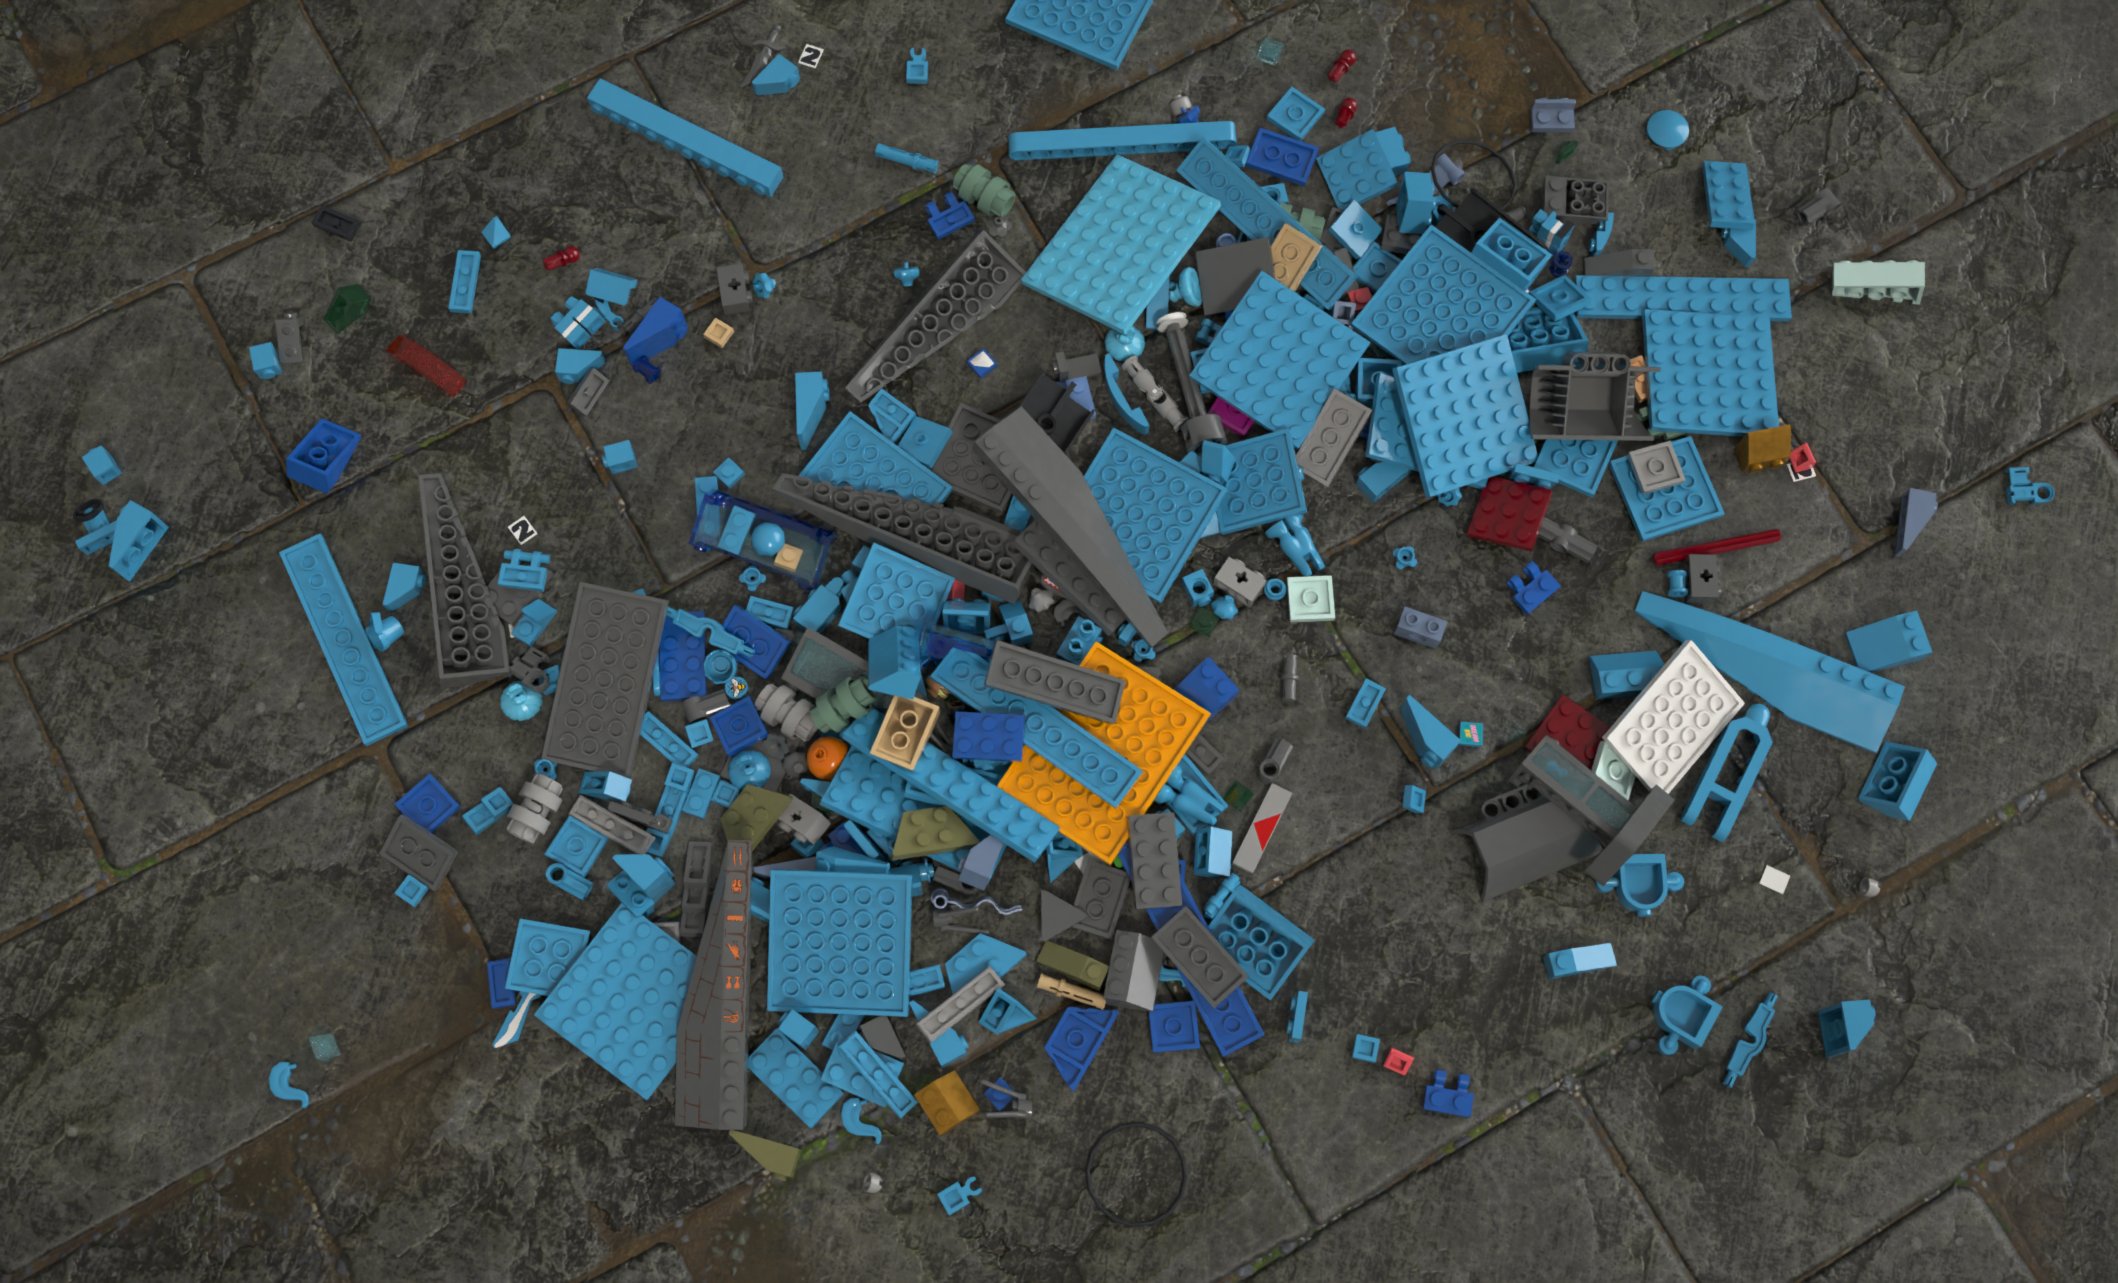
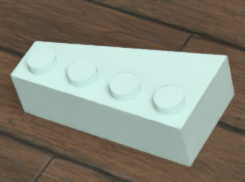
M1889 260L1885 262L1863 261L1861 263H1851L1850 261H1840L1839 263H1834L1832 272L1833 296L1861 298L1863 295H1868L1871 300L1889 297L1893 298V302L1902 303L1903 299L1912 300V304L1920 305L1925 287V262H1918L1916 260L1895 262Z

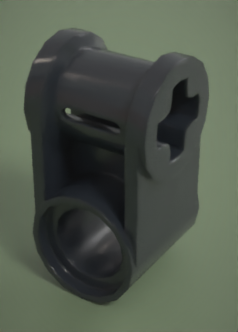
M959 698L945 701L949 719L955 728L956 712H971V708Z

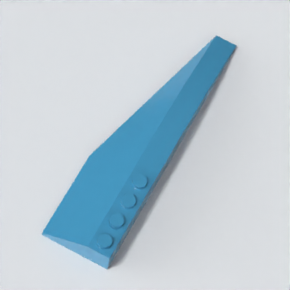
M1644 591L1641 592L1634 611L1655 627L1666 631L1674 640H1679L1682 643L1685 640H1692L1716 669L1735 682L1738 681L1747 687L1746 689L1752 694H1757L1763 698L1765 703L1771 707L1779 709L1790 720L1873 753H1877L1905 688L1903 685L1763 630Z

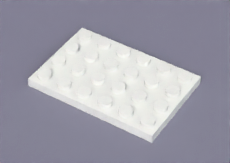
M1685 640L1602 738L1649 792L1657 784L1669 794L1745 703L1692 640Z

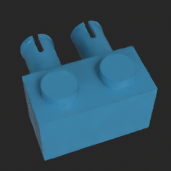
M1078 616L1058 649L1056 659L1079 666L1094 643H1102V629L1094 625L1091 620H1085Z

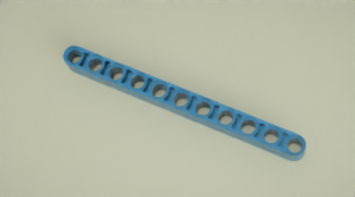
M1231 121L1016 132L1008 136L1009 157L1013 160L1192 151L1202 137L1207 138L1218 149H1228L1229 146H1236L1237 141L1235 123Z

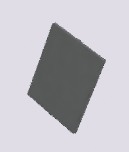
M1270 237L1196 251L1199 285L1201 287L1205 316L1235 310L1261 271L1275 279Z

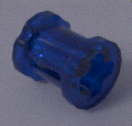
M1564 251L1555 254L1554 261L1551 262L1549 271L1553 276L1559 278L1568 273L1573 260L1571 254Z
M641 356L633 365V371L643 375L648 384L655 382L662 372L660 367H655L649 362L647 356Z

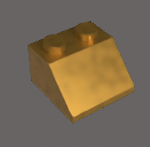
M1790 424L1747 432L1735 447L1741 471L1756 473L1762 471L1763 468L1771 467V469H1777L1784 466V463L1791 456Z
M955 1070L933 1081L914 1094L940 1137L981 1111Z

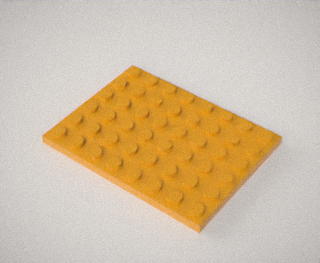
M1095 642L1079 666L1126 680L1116 723L1110 725L1062 709L1053 708L1143 770L1142 775L1117 809H1114L1024 745L1022 762H1013L997 787L1059 826L1060 834L1111 866L1129 839L1127 816L1143 815L1147 812L1211 713L1100 643Z

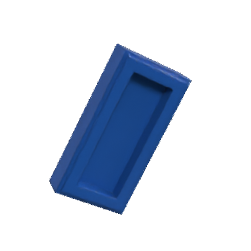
M511 958L487 962L492 1009L517 1005L515 990L505 989Z

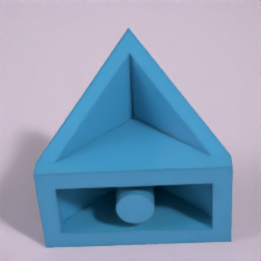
M1059 832L1046 848L1050 883L1075 860L1083 856L1082 847Z
M998 988L979 1023L996 1035H999L1001 1032L1037 1018L1017 1000Z

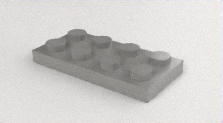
M1334 388L1317 417L1315 425L1296 454L1297 464L1304 468L1303 473L1329 487L1373 410Z

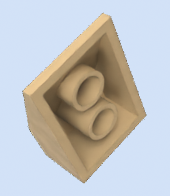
M894 695L870 754L913 771L939 717L940 707L916 697L912 700Z

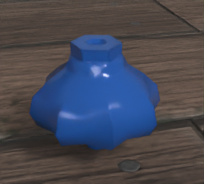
M1191 106L1187 110L1184 107L1181 108L1183 113L1176 120L1177 124L1199 123L1200 109L1198 106Z

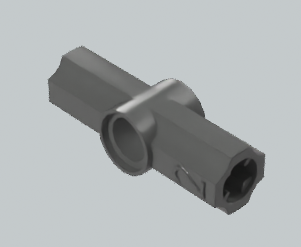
M1544 517L1538 537L1549 542V545L1554 550L1560 553L1568 552L1580 560L1589 563L1598 546L1577 535V531L1566 524L1559 525Z

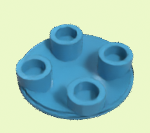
M1662 110L1653 114L1648 121L1646 135L1654 143L1666 150H1673L1684 143L1689 134V126L1685 118L1671 110Z

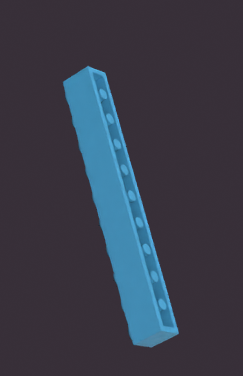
M601 78L587 97L590 109L598 115L603 114L614 123L625 125L632 132L637 133L638 131L644 134L647 139L653 142L656 140L667 149H674L685 158H692L698 161L705 168H713L721 176H729L735 179L738 184L753 188L760 195L765 194L771 197L783 179L780 166Z

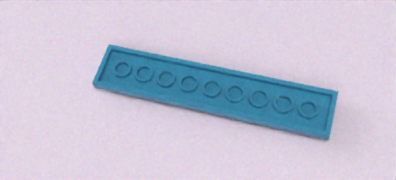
M1202 137L1176 170L1198 191L1220 200L1221 207L1219 210L1251 240L1270 237V244L1272 246L1282 227L1287 223L1322 245L1300 285L1326 309L1330 310L1358 277L1207 138Z
M1576 275L1574 283L1591 298L1590 305L1576 311V318L1642 319L1644 309L1769 317L1770 321L1789 322L1792 318L1789 279Z
M320 533L279 552L364 745L369 746L409 727L376 652L367 637L366 630L323 535Z
M957 641L930 678L978 713L1025 715L1024 745L1111 807L1117 809L1142 775L1143 770L1053 707L984 686L989 663Z
M872 707L870 713L860 719H856L844 732L842 739L981 829L992 834L1034 863L1059 832V826L928 742L913 771L871 755L870 751L886 716L874 707Z

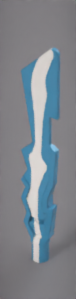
M520 991L522 998L515 1012L509 1011L493 1042L494 1048L519 1040L531 1002L541 998V995Z

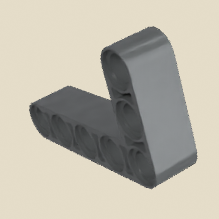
M1656 784L1615 837L1590 863L1585 872L1604 886L1640 847L1675 799Z

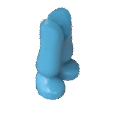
M1300 514L1286 518L1284 522L1283 520L1279 521L1269 528L1265 534L1271 539L1278 537L1282 551L1290 558L1304 577L1312 575V571L1306 562L1307 560H1310L1318 571L1323 569L1325 565L1314 546L1309 531L1301 525L1303 515ZM1287 528L1292 530L1293 536L1288 532Z
M1178 765L1174 768L1154 800L1158 804L1169 802L1175 810L1190 815L1210 826H1214L1217 819L1204 810L1207 806L1217 813H1222L1225 808L1221 802L1204 791L1197 783L1192 780H1183L1182 768ZM1170 787L1177 789L1180 794L1175 793Z

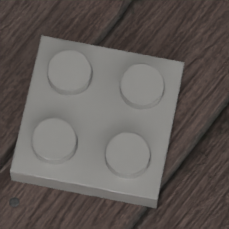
M1671 441L1631 451L1627 455L1642 495L1683 484L1686 481Z

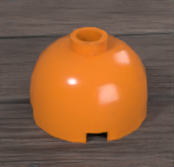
M833 736L819 738L809 747L807 753V766L810 772L822 781L832 782L850 748L844 740Z

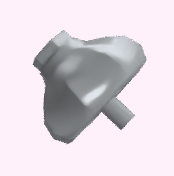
M1045 587L1033 589L1029 597L1030 609H1034L1037 612L1048 610L1049 606L1054 602V593Z

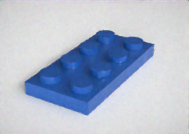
M704 611L689 612L699 618H705ZM666 616L660 641L661 701H685L695 696H706L707 677L705 676L703 666L706 658V631L702 637H696L684 628L674 624V619Z

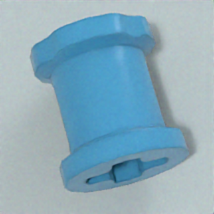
M1673 570L1667 573V578L1670 580L1668 596L1684 597L1688 595L1685 584L1686 571Z

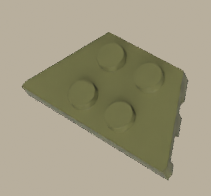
M747 784L721 817L727 842L728 840H752L753 851L794 798Z
M947 806L903 812L891 859L899 860L972 849L980 842L953 810Z

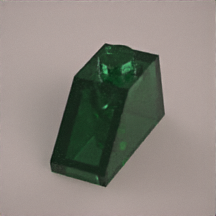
M359 284L338 287L323 320L336 334L341 333L365 313L371 297Z

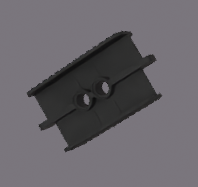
M1474 188L1470 189L1471 192L1455 211H1452L1443 203L1439 207L1445 215L1435 228L1469 252H1472L1477 243L1475 240L1477 234L1481 232L1486 233L1499 217L1548 251V247L1544 242L1539 240L1525 227H1522L1520 223H1517L1516 220L1512 219ZM1537 277L1533 281L1535 285H1537L1540 282V280Z
M1044 370L1018 408L1022 406L1040 427L1042 422L1048 423L1051 430L1043 429V431L1067 455L1095 410L1092 409L1090 412L1069 398L1077 384L1071 382L1069 387L1065 389L1047 377Z

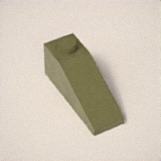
M1050 941L1045 942L1036 962L1097 991H1100L1109 971V966Z
M735 1130L729 1131V1135L767 1171L773 1173L772 1178L786 1181L787 1177L793 1178L801 1153L800 1149Z

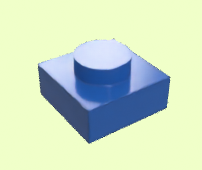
M1001 1077L994 1083L1012 1090ZM989 1088L984 1093V1096L999 1112L1015 1098L992 1088Z

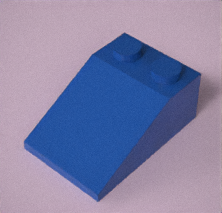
M659 297L623 347L629 364L632 367L672 347L679 339L685 337L688 326L682 309Z
M321 418L286 458L287 477L327 494L339 480L361 439V435Z
M1210 657L1198 665L1174 689L1211 713L1206 723L1234 700L1239 692V688Z

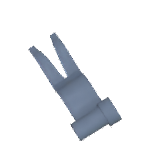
M1442 154L1437 159L1435 172L1441 188L1448 182L1456 185L1465 177L1466 173L1461 167H1457L1446 154ZM1430 171L1429 173H1430L1431 182H1433L1432 173H1431V171ZM1435 185L1433 195L1438 192V189ZM1398 196L1389 200L1386 204L1388 206L1396 204Z
M943 887L933 889L930 895L932 903L939 909L944 908L947 903H953L961 909L977 907L982 902L988 901L994 905L999 913L1004 915L1022 911L1020 904L1010 908H1001L992 897L987 895L979 897L971 904H963L956 898L949 897L948 891ZM938 897L944 898L943 901H937L936 899Z

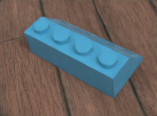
M895 626L868 641V690L913 700L921 677L919 631L909 626Z

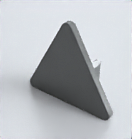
M1046 890L1041 892L1042 941H1048L1086 918L1085 912Z

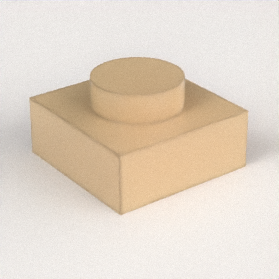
M715 318L703 335L705 339L723 348L734 333V329Z
M784 544L782 550L777 554L774 565L795 573L803 550Z

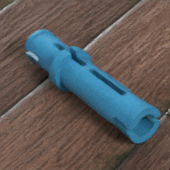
M878 143L875 150L876 157L905 164L915 170L921 169L935 174L938 169V160L926 158L920 153H909Z

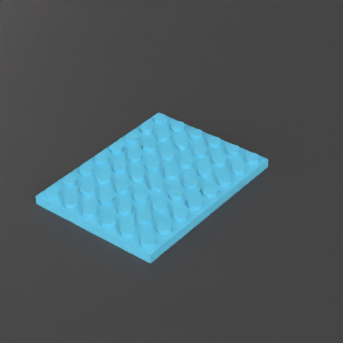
M1117 154L1022 277V284L1125 335L1219 210L1221 202Z

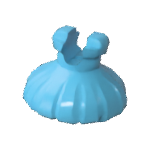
M1191 267L1185 268L1180 273L1179 282L1169 283V289L1171 290L1169 291V299L1172 302H1177L1183 298L1187 304L1193 307H1199L1202 304L1200 280L1195 269Z
M1133 325L1125 335L1111 329L1105 337V348L1111 357L1122 362L1134 355L1137 357L1141 356L1145 348V338L1141 331Z
M522 680L514 681L503 690L500 696V706L504 714L512 720H529L541 710L543 695L542 693H535L527 689L523 685Z

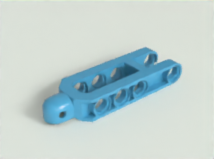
M1754 704L1750 706L1742 718L1733 720L1724 727L1680 818L1681 822L1692 826L1707 797L1724 805L1725 807L1718 819L1719 825L1712 838L1721 843L1729 835L1773 743L1766 727L1770 718V712L1765 705ZM1746 729L1754 733L1753 738L1757 746L1752 756L1747 759L1745 771L1736 783L1738 785L1733 793L1714 782L1739 731Z

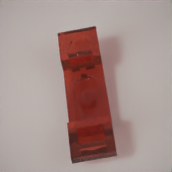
M399 334L386 349L387 353L403 364L404 362L453 398L467 383V380L450 366L403 335Z

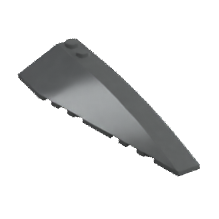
M984 230L975 232L901 317L844 388L861 403L918 362L953 340L957 335L969 329L973 324L985 318L989 313L1001 307L1022 283L1021 279L1026 272Z

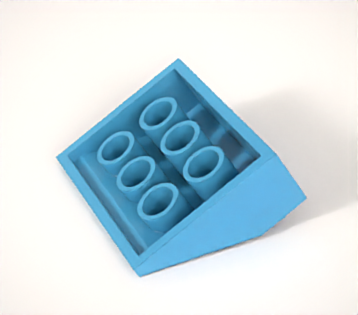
M1540 307L1530 308L1508 336L1517 373L1533 371L1536 364L1562 365V358L1567 352L1588 351L1589 340L1574 313L1554 321ZM1576 357L1572 363H1578V358Z
M1239 885L1232 892L1208 926L1213 937L1249 976L1245 982L1270 1001L1315 941L1242 885Z

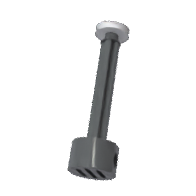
M1183 312L1170 313L1158 319L1156 325L1159 326V332L1167 333L1166 337L1169 340L1191 418L1181 426L1187 452L1189 453L1193 450L1196 454L1200 453L1202 455L1204 440L1226 445L1227 439L1220 416L1206 413L1199 385L1189 378L1194 367L1185 339L1184 329H1182L1188 324L1187 315Z

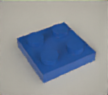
M750 696L710 717L729 757L766 738L769 734Z
M430 773L394 804L404 815L431 833L461 808Z
M1194 1001L1154 1005L1153 1012H1149L1153 1053L1200 1049Z

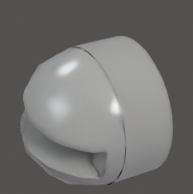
M1865 877L1859 886L1860 894L1868 897L1876 896L1880 892V885L1876 880Z
M867 1173L863 1180L864 1192H879L882 1188L879 1183L883 1182L882 1178L877 1174Z

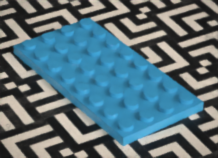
M853 745L820 802L821 806L895 841L903 812L941 807L903 797L907 780L901 779L898 774ZM953 810L977 837L979 842L991 835ZM1003 843V845H1002V848H1001V850H1000V853H999V855H998V858H997V860H996V863H995V865H994V868H993V871H992V873H991V876H990V878H989V880H988V883H989V881H990V879H991V877H992V875H993V873H994V871H995V869H996V867H997V864H998V862H999V860H1000V858H1001V856H1002V854H1003V852H1004V850H1005V848H1006V846H1007L1005 843ZM970 849L926 856L957 870L962 856L967 858Z

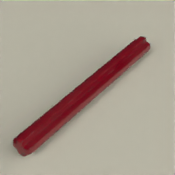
M1773 529L1656 552L1652 555L1654 565H1662L1685 560L1689 554L1713 555L1780 541L1781 533L1779 529Z

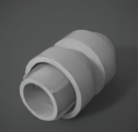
M768 684L761 691L755 702L757 710L762 712L761 719L773 727L778 723L782 724L781 733L792 740L799 737L803 741H809L818 730L810 715V711L816 706L806 699H801L799 702L795 701L796 693L785 685L778 688L774 684Z
M536 774L531 783L525 782L519 793L524 798L520 806L513 804L507 815V818L510 819L506 828L507 832L531 844L535 842L539 834L545 835L550 825V822L545 819L548 812L556 813L563 801L559 797L563 790L562 785L541 774Z

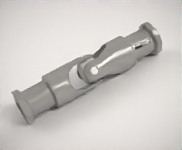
M1136 355L1131 356L1123 363L1121 368L1123 371H1127L1133 378L1132 382L1138 389L1146 393L1149 402L1164 419L1166 418L1172 424L1173 430L1175 432L1180 431L1181 426L1190 419L1179 411L1177 403L1162 386L1156 385L1154 376L1148 369L1142 367ZM1164 393L1166 400L1161 404L1155 403L1154 401L1160 400Z

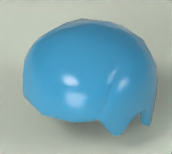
M773 523L758 525L751 536L752 548L759 556H773L782 550L785 544L784 531L779 525Z
M724 649L713 650L706 656L703 663L705 676L714 684L729 682L734 678L738 669L735 657Z

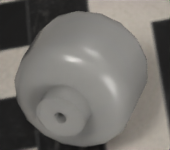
M1181 95L1173 97L1174 100L1170 103V108L1175 116L1183 113L1181 108L1184 107L1187 110L1192 106L1187 96L1181 97Z

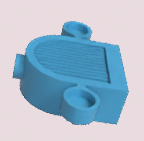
M1633 854L1615 873V877H1612L1604 886L1595 880L1596 889L1602 893H1607L1616 887V894L1621 904L1628 910L1636 912L1638 917L1651 916V910L1665 900L1668 891L1676 892L1684 885V878L1681 874L1672 872L1667 875L1665 854Z
M1705 976L1693 978L1690 982V987L1675 986L1664 992L1657 990L1651 1002L1654 1003L1653 1014L1655 1021L1663 1031L1669 1034L1660 1038L1657 1043V1048L1663 1055H1671L1677 1051V1040H1680L1694 1050L1702 1047L1723 1007L1704 996L1711 988V983Z

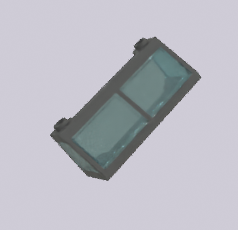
M808 627L781 679L783 684L795 693L803 692L816 700L817 697L828 690L836 693V685L848 677L857 680L864 676L868 679V661ZM916 690L914 697L925 701L924 694ZM877 692L878 699L871 703L872 707L886 715L894 695Z
M1547 735L1509 779L1516 787L1522 783L1528 785L1526 788L1529 791L1534 787L1605 846L1615 837L1637 808L1562 748L1557 740Z

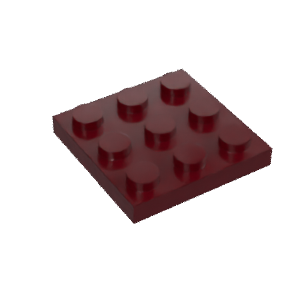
M1489 477L1467 532L1468 537L1532 552L1552 496V490L1497 477Z
M1562 695L1524 749L1531 753L1547 735L1557 740L1562 748L1591 770L1600 741H1605L1602 737L1610 727L1571 699ZM1542 746L1535 757L1545 764L1549 762L1554 763L1555 767L1559 770L1565 771V778L1581 788L1589 776L1562 754L1560 756H1553L1544 750L1545 747Z

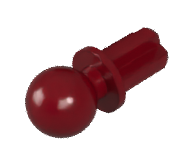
M1344 50L1340 54V59L1334 62V67L1328 73L1331 82H1338L1343 74L1349 71V66L1355 63L1356 54L1354 51Z
M1346 98L1342 101L1335 121L1339 128L1343 129L1344 126H1347L1349 120L1354 117V113L1358 108L1355 99Z
M574 246L566 247L563 252L559 250L555 255L543 260L544 268L551 271L560 266L566 267L567 262L575 263L579 260L580 252Z

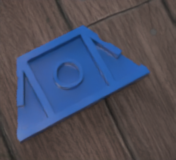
M1068 1007L1044 1049L1071 1091H1075L1118 1016L1119 1011L1092 1008L1081 1009L1077 1007Z

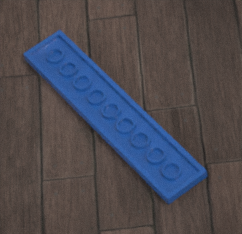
M1128 840L1118 856L1132 881ZM1181 874L1182 906L1146 909L1157 931L1186 906L1211 933ZM1177 967L1223 1057L1265 1035L1239 986L1219 1005L1213 1008Z

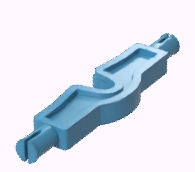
M668 607L666 616L674 619V624L684 628L692 635L702 637L706 629L710 628L712 632L709 643L711 645L723 648L733 654L741 653L749 658L753 656L751 653H755L754 649L744 645V640L726 632L724 627L716 620L699 618L685 610L679 609L676 611Z
M1768 992L1764 1003L1757 1005L1753 1015L1744 1026V1031L1753 1037L1754 1042L1753 1044L1743 1040L1736 1042L1731 1058L1725 1068L1729 1072L1722 1083L1723 1085L1732 1088L1737 1076L1740 1077L1744 1074L1752 1056L1758 1054L1764 1047L1766 1029L1775 1013L1772 1007L1778 998L1776 994L1773 995L1774 993Z

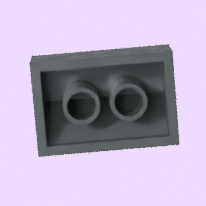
M1116 930L1103 997L1107 1005L1153 1012L1164 951L1152 938L1140 933Z

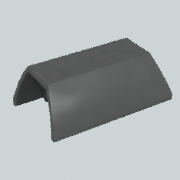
M1588 351L1567 352L1562 358V365L1536 364L1531 379L1529 405L1530 438L1654 441V436L1644 428L1634 412L1635 380L1647 372H1660L1661 367L1631 366L1630 359L1626 355L1616 352ZM1577 357L1578 364L1573 368L1572 362ZM1598 358L1599 364L1594 368V360ZM1619 358V366L1615 368L1614 363Z
M1570 782L1562 785L1565 789H1567L1570 793H1572L1575 797L1579 799L1573 785ZM1527 784L1487 800L1478 810L1479 820L1450 831L1451 837L1457 834H1467L1473 837L1486 868L1484 889L1480 898L1482 902L1598 855L1603 850L1599 840L1534 787L1530 791L1535 793L1536 799L1528 798L1526 791H1528L1526 788ZM1506 799L1513 800L1516 805L1515 808L1508 807L1505 802ZM1485 808H1492L1495 816H1488L1485 813Z

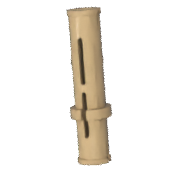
M1041 973L1037 988L1055 993L1057 997H1068L1101 1010L1104 1009L1106 1002L1103 994L1067 983L1066 979L1062 978L1059 980Z

